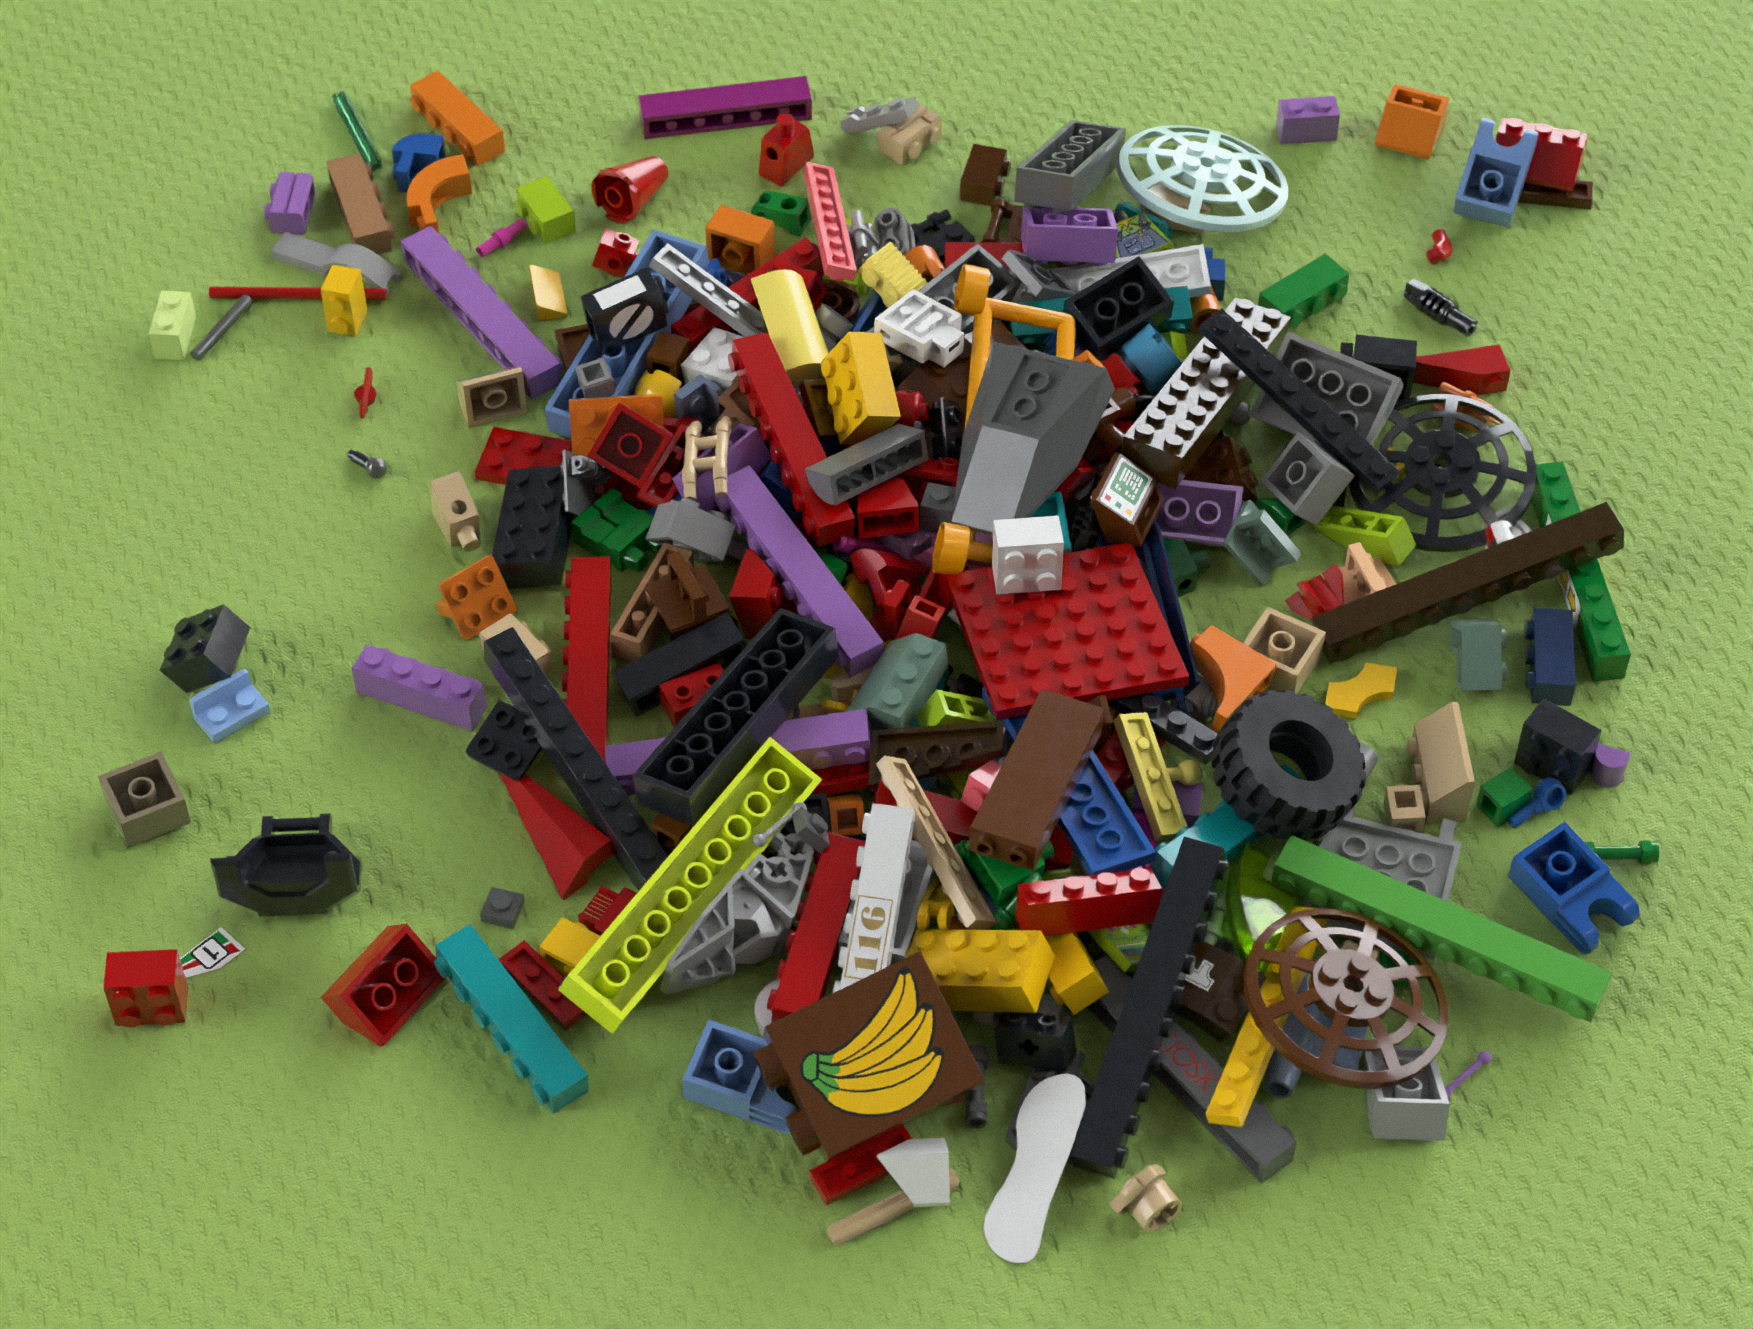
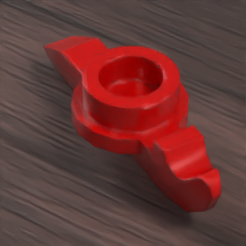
M367 367L365 370L363 385L356 388L354 392V397L359 404L360 418L365 417L366 412H368V406L375 402L377 396L376 389L372 386L373 377L370 367Z

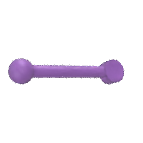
M1487 1051L1480 1052L1477 1057L1478 1059L1447 1087L1444 1086L1448 1100L1450 1099L1451 1092L1481 1065H1487L1491 1062L1490 1053Z

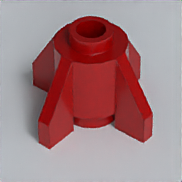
M1333 564L1322 573L1326 580L1321 575H1318L1308 581H1300L1296 584L1300 591L1295 592L1285 600L1291 611L1312 620V617L1344 605L1343 574L1337 564Z

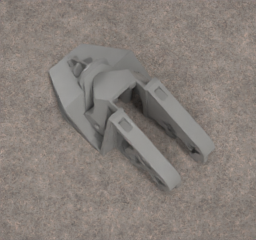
M777 832L770 846L779 852L778 856H772L770 859H767L763 855L758 854L744 871L740 869L701 913L668 960L660 991L669 995L718 983L720 976H723L725 979L734 975L735 963L754 965L772 956L773 953L780 956L784 951L814 854V848L797 836L796 833L784 836ZM796 849L802 852L797 853L795 856L790 853V851L794 852Z

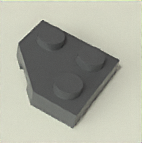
M1008 249L1001 258L1009 267L1008 272L1016 279L1021 280L1027 286L1025 288L1026 292L1035 299L1069 298L1077 294L1060 275L1051 269L1048 272L1043 267L1034 264L1036 260L1026 253Z

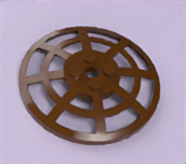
M1315 908L1297 911L1283 916L1270 924L1257 937L1247 956L1243 972V990L1247 1007L1256 1026L1266 1040L1283 1057L1298 1068L1319 1079L1357 1089H1379L1396 1086L1424 1071L1437 1056L1446 1038L1449 1022L1448 1003L1443 986L1435 970L1423 954L1407 939L1372 918L1339 909ZM1314 919H1335L1351 922L1364 928L1363 932L1343 927L1322 928ZM1298 921L1308 931L1295 939L1285 953L1264 949L1271 936L1283 926ZM1377 933L1401 948L1417 965L1408 966L1406 961L1394 949L1376 938ZM1329 936H1344L1360 940L1357 951L1339 949ZM1314 940L1317 941L1325 952L1317 962L1296 956L1302 947ZM1373 946L1388 955L1398 967L1384 969L1376 960L1370 957ZM1259 961L1280 965L1279 982L1284 1000L1268 1007L1265 1006L1258 984ZM1292 968L1310 973L1308 980L1309 990L1299 994L1295 993L1291 980ZM1418 978H1427L1435 993L1440 1014L1439 1025L1421 1012L1422 994L1417 981ZM1407 980L1411 991L1412 1006L1394 996L1392 982ZM1344 983L1354 985L1359 992L1356 993L1353 990L1346 989ZM1315 1003L1321 1012L1332 1019L1330 1028L1325 1027L1314 1019L1304 1007ZM1390 1008L1408 1019L1401 1028L1388 1035L1381 1019ZM1292 1012L1307 1029L1325 1040L1319 1057H1315L1294 1043L1278 1027L1274 1020ZM1416 1025L1431 1034L1434 1039L1420 1056L1410 1063L1401 1066L1393 1046L1405 1040L1415 1029ZM1346 1026H1369L1374 1039L1353 1038L1345 1036L1343 1033ZM1338 1046L1356 1051L1380 1050L1387 1070L1358 1071L1333 1065L1332 1062Z

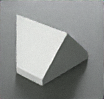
M945 1138L908 1139L876 1155L913 1202V1207L950 1206L949 1152Z

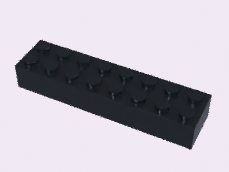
M779 608L632 775L638 805L695 826L766 740L774 734L838 659L836 628Z

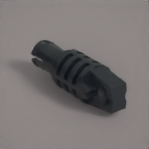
M1412 279L1406 284L1403 296L1417 307L1419 311L1424 312L1425 315L1430 316L1431 319L1437 321L1440 325H1450L1466 337L1472 335L1476 330L1478 321L1458 309L1457 303L1444 296L1443 293L1416 279Z
M1095 474L1087 500L1080 502L1069 531L1070 541H1073L1071 546L1072 552L1086 550L1087 547L1093 549L1101 528L1099 527L1094 507L1091 506L1090 498L1093 489L1097 488L1102 478L1100 474Z

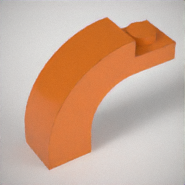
M463 154L438 160L425 167L414 177L407 191V207L411 228L418 227L419 231L432 226L439 234L438 222L434 213L437 207L449 199L472 194L470 173Z

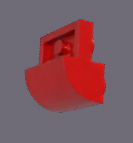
M867 548L850 554L855 577L860 584L871 585L872 596L877 606H882V600L888 589L892 590L898 579L910 583L911 602L915 595L919 596L921 587L917 578L927 572L922 563L916 558Z

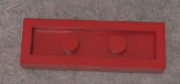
M525 940L498 959L517 985L564 1031H567L588 1015L558 990L565 978Z
M902 1125L809 1170V1178L827 1206L890 1175L876 1155L912 1138L905 1126Z

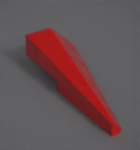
M498 773L507 788L510 799L513 800L518 810L519 816L537 852L540 853L546 865L550 878L552 877L558 889L560 898L562 900L567 899L588 883L587 875L613 856L611 839L526 774L521 780L513 781Z

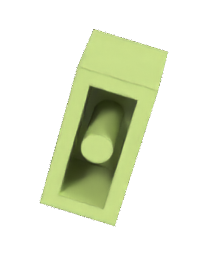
M161 291L149 331L155 359H185L196 320L191 292Z

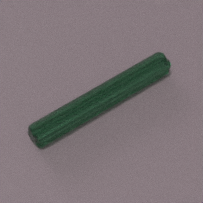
M345 91L334 93L332 96L333 103L365 164L369 163L372 171L381 169L383 166L382 158L349 96Z

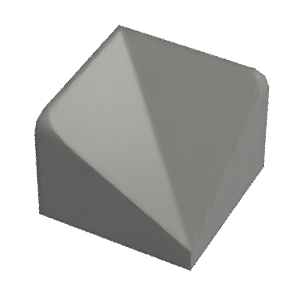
M604 357L575 366L577 379L585 398L607 397L616 392Z

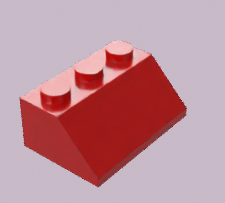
M1503 118L1495 139L1501 146L1511 147L1516 145L1522 139L1525 130L1529 129L1538 132L1537 144L1524 183L1573 192L1583 165L1588 134L1580 133L1574 129L1562 130L1552 128L1547 124L1536 125L1526 123L1517 118Z
M408 924L387 926L320 998L343 1024L378 1046L383 1047L446 978H443L435 967L434 960H436V957Z

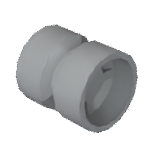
M823 303L815 312L829 353L837 345V340H841L854 326L835 310Z

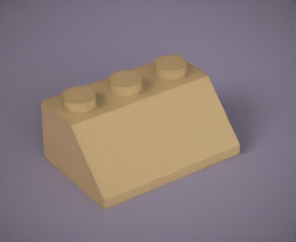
M1451 702L1415 723L1412 737L1407 738L1408 757L1414 758L1412 779L1414 784L1418 783L1420 785L1426 823H1442L1443 818L1456 822L1466 821L1475 780L1459 703Z

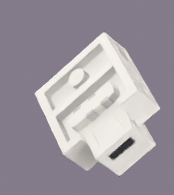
M914 289L875 318L874 333L882 334L883 343L922 364L929 359L945 367L963 353L964 333L961 332L962 314Z

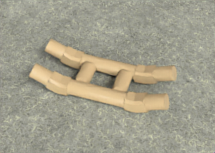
M725 416L721 418L717 423L716 435L700 438L702 424L698 421L692 422L687 427L685 432L684 468L682 469L684 498L692 501L697 500L696 472L713 469L715 496L722 498L728 495L727 456L732 419ZM715 448V456L697 459V452L699 450Z

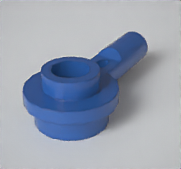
M1549 777L1541 780L1534 790L1533 799L1507 818L1508 823L1516 829L1536 812L1539 813L1542 810L1549 812L1559 808L1566 798L1565 788L1555 778Z

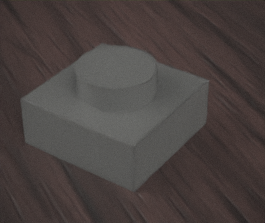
M803 807L792 815L797 836L819 853L830 845L827 834L828 826L821 816L816 813L812 815Z
M491 887L480 913L481 922L514 929L525 903L524 895Z

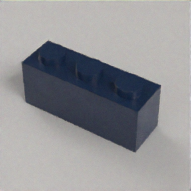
M1534 607L1531 620H1526L1524 626V639L1530 640V645H1526L1525 664H1530V670H1527L1526 690H1531V703L1539 704L1544 698L1555 705L1571 706L1576 687L1573 610Z

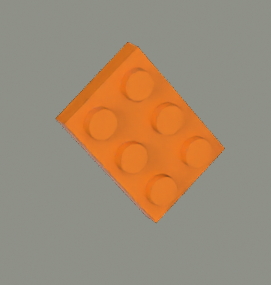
M662 394L569 399L572 453L587 457L619 402L664 427Z

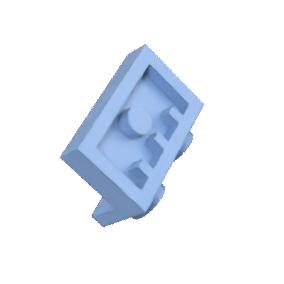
M242 669L232 674L230 678L200 691L190 699L194 720L214 744L270 712L269 704L251 684L250 675L246 669Z

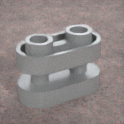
M890 207L878 213L875 219L876 239L880 246L879 250L889 242H892L894 247H897L898 251H901L904 256L906 252L916 247L914 231L898 209Z

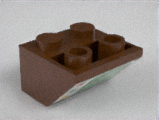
M1114 453L1109 464L1104 467L1102 478L1097 488L1093 489L1090 498L1091 506L1094 507L1099 527L1102 529L1106 542L1115 544L1131 542L1132 546L1138 547L1142 546L1164 501L1157 479L1120 453Z

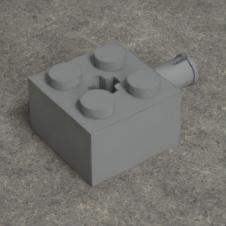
M682 498L681 501L671 500L668 503L658 504L646 536L648 541L660 546L663 543H667L692 551L693 560L700 563L722 561L725 554L742 561L746 549H750L748 543L732 537L736 525L726 521L727 516L714 510H710L707 513L699 509V503L686 498Z

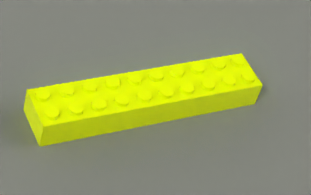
M769 737L568 974L558 990L613 1034L663 974L668 960L701 913L740 869L744 871L758 854L764 852L774 839L776 833L780 832L783 827L767 838L763 847H756L753 844V837L756 834H763L791 812L793 804L797 802L804 803L822 779Z

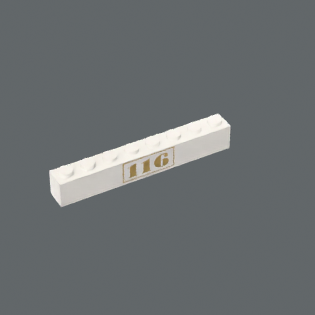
M872 803L871 814L865 813L862 833L867 834L865 847L859 846L856 866L861 867L859 880L853 879L850 900H855L853 913H847L844 933L849 934L847 947L842 946L840 950L838 967L843 968L841 981H835L833 993L890 966L915 824L914 809Z

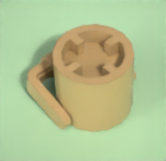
M1158 1164L1149 1165L1143 1171L1134 1175L1109 1203L1118 1215L1129 1211L1146 1233L1155 1232L1166 1226L1182 1208V1202L1162 1179L1166 1172Z

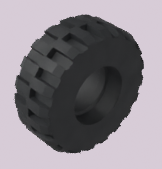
M1275 690L1265 691L1259 695L1247 698L1233 712L1216 735L1211 753L1212 768H1215L1213 777L1216 786L1220 787L1223 800L1227 805H1231L1236 811L1235 815L1242 821L1246 820L1253 825V829L1256 831L1271 834L1272 838L1287 840L1293 835L1308 841L1309 838L1317 839L1326 835L1329 830H1333L1358 803L1366 783V772L1363 771L1366 765L1364 753H1361L1359 749L1360 743L1355 734L1351 733L1348 729L1349 725L1342 717L1339 718L1332 712L1333 709L1325 703L1321 704L1315 701L1314 697L1307 694H1295V691L1280 690L1278 693ZM1270 750L1280 752L1291 758L1301 768L1307 781L1295 778L1285 772L1277 764Z

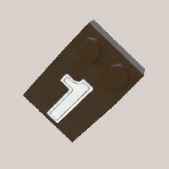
M1203 941L1202 944L1197 943L1194 954L1197 955L1192 975L1186 974L1182 985L1186 987L1183 1002L1180 1007L1175 1006L1174 1010L1218 1041H1222L1233 1034L1248 1009L1243 990L1245 962ZM1258 972L1259 988H1261L1267 978L1260 972Z

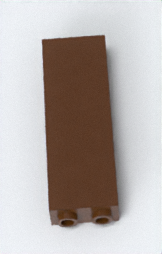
M1043 689L1040 690L970 827L969 851L1034 871L1101 735L1105 708Z

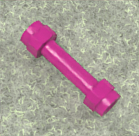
M854 533L853 537H841L840 541L832 543L834 550H839L843 553H851L853 549L867 548L904 555L906 548L905 542L896 537L887 536L885 540L859 539V537L854 536Z

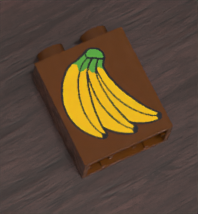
M921 951L765 1026L764 1037L768 1045L753 1052L758 1068L769 1089L773 1091L787 1084L800 1109L784 1117L801 1155L805 1156L819 1149L825 1162L979 1089L985 1081Z

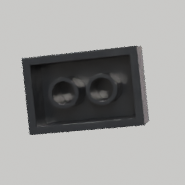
M1138 256L1065 300L1063 313L1074 316L1076 320V337L1086 350L1100 362L1121 349V345L1149 322L1153 327H1157L1172 317L1174 300L1141 257Z

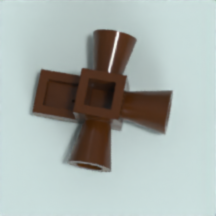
M1120 387L1113 392L1090 439L1092 441L1098 438L1110 460L1114 453H1120L1123 436L1126 434L1113 425L1115 419L1131 417L1136 412L1135 398L1124 387Z

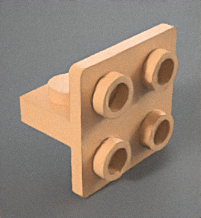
M1360 542L1348 545L1345 566L1339 567L1343 574L1344 604L1396 584L1380 557L1372 558L1370 553L1365 552Z

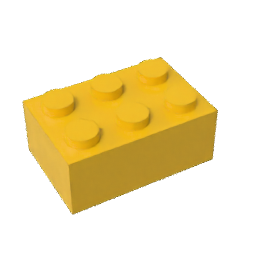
M848 332L821 361V372L825 377L828 389L827 398L829 404H831L834 416V429L838 433L841 445H852L862 442L889 429L901 417L882 334Z

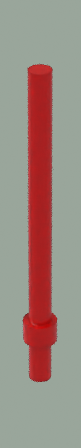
M209 287L210 298L240 299L243 295H247L251 299L322 300L321 288ZM364 288L366 300H387V288Z

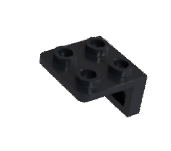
M499 699L466 748V753L469 758L513 781H519L524 777L542 747L515 706Z

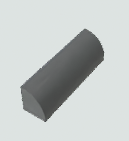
M897 424L805 468L807 479L812 489L823 501L835 506L929 460L924 430Z

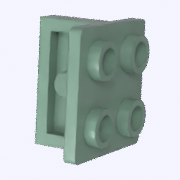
M1251 500L1244 502L1223 543L1224 547L1258 586L1266 585L1274 568L1297 562L1301 555L1300 550L1265 510H1259Z

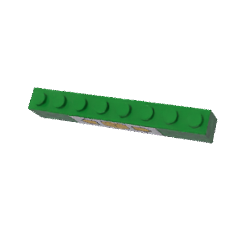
M1563 461L1536 464V484L1531 502L1540 528L1581 512ZM1598 559L1590 561L1583 567H1575L1560 573L1557 578L1568 610H1573V625L1593 682L1625 678L1631 653Z

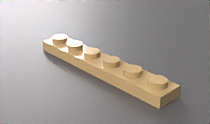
M884 756L876 763L882 774V781L891 790L897 801V807L914 809L915 824L912 836L922 846L927 855V863L937 873L942 882V890L952 900L957 909L958 919L967 928L989 930L997 921L906 759Z

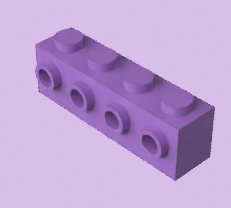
M366 645L352 666L357 693L473 731L487 708L484 684L478 680L451 673L441 667L436 668L421 663L415 658H406L391 653L385 648Z

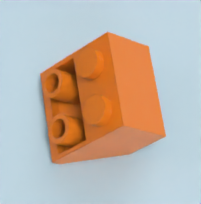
M1394 84L1386 101L1374 145L1429 160L1445 124L1449 98Z

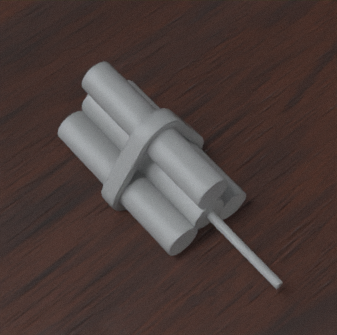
M859 210L851 213L852 223L851 226L847 225L856 269L859 264L863 265L880 248L879 242L875 238L873 225L871 223L864 224L862 212Z

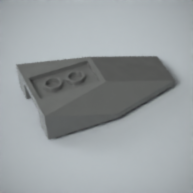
M993 342L963 434L952 524L968 526L971 530L993 535L994 520L1030 518L1077 468L1112 397L1115 388L1105 367Z

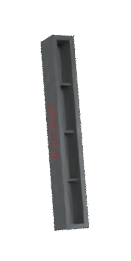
M1106 954L1094 962L1109 993L1087 1006V1008L1114 1033L1133 979L1129 976V973H1124ZM1174 1018L1171 1036L1169 1039H1163L1160 1050H1163L1161 1065L1158 1071L1152 1070V1074L1261 1184L1293 1161L1297 1143L1293 1134L1288 1128L1280 1126L1271 1117L1269 1110L1264 1104L1255 1100L1252 1102L1242 1127L1208 1123L1205 1113L1224 1069L1220 1061L1214 1055H1209L1199 1045L1196 1037L1189 1031L1185 1032L1176 1023Z

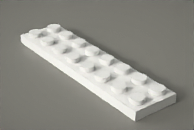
M1203 244L1117 258L1115 263H1107L1105 266H1095L1087 263L1051 269L1078 293L1140 256L1164 288L1188 286L1189 298L1212 294ZM1022 282L1012 303L1039 300L1026 292L1025 288L1027 286ZM992 318V324L1001 322L1008 328L1007 320Z

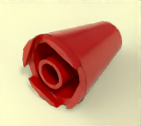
M655 156L605 168L593 178L591 183L594 202L598 208L603 207L607 212L604 216L617 224H626L637 217L667 181L668 169L666 164Z

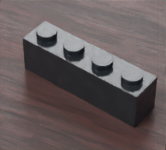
M726 612L719 617L710 619L707 623L690 632L683 633L666 645L653 649L649 654L623 665L620 669L613 672V675L635 717H638L661 705L659 684L720 663L725 671L747 645L730 615Z

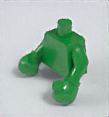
M962 840L954 846L969 873H971L972 868L998 908L993 914L997 922L989 930H1013L1017 921L1015 914L1018 884L1042 881L1045 868L1044 860L1054 856V848L1050 840L1034 871L969 851V840Z

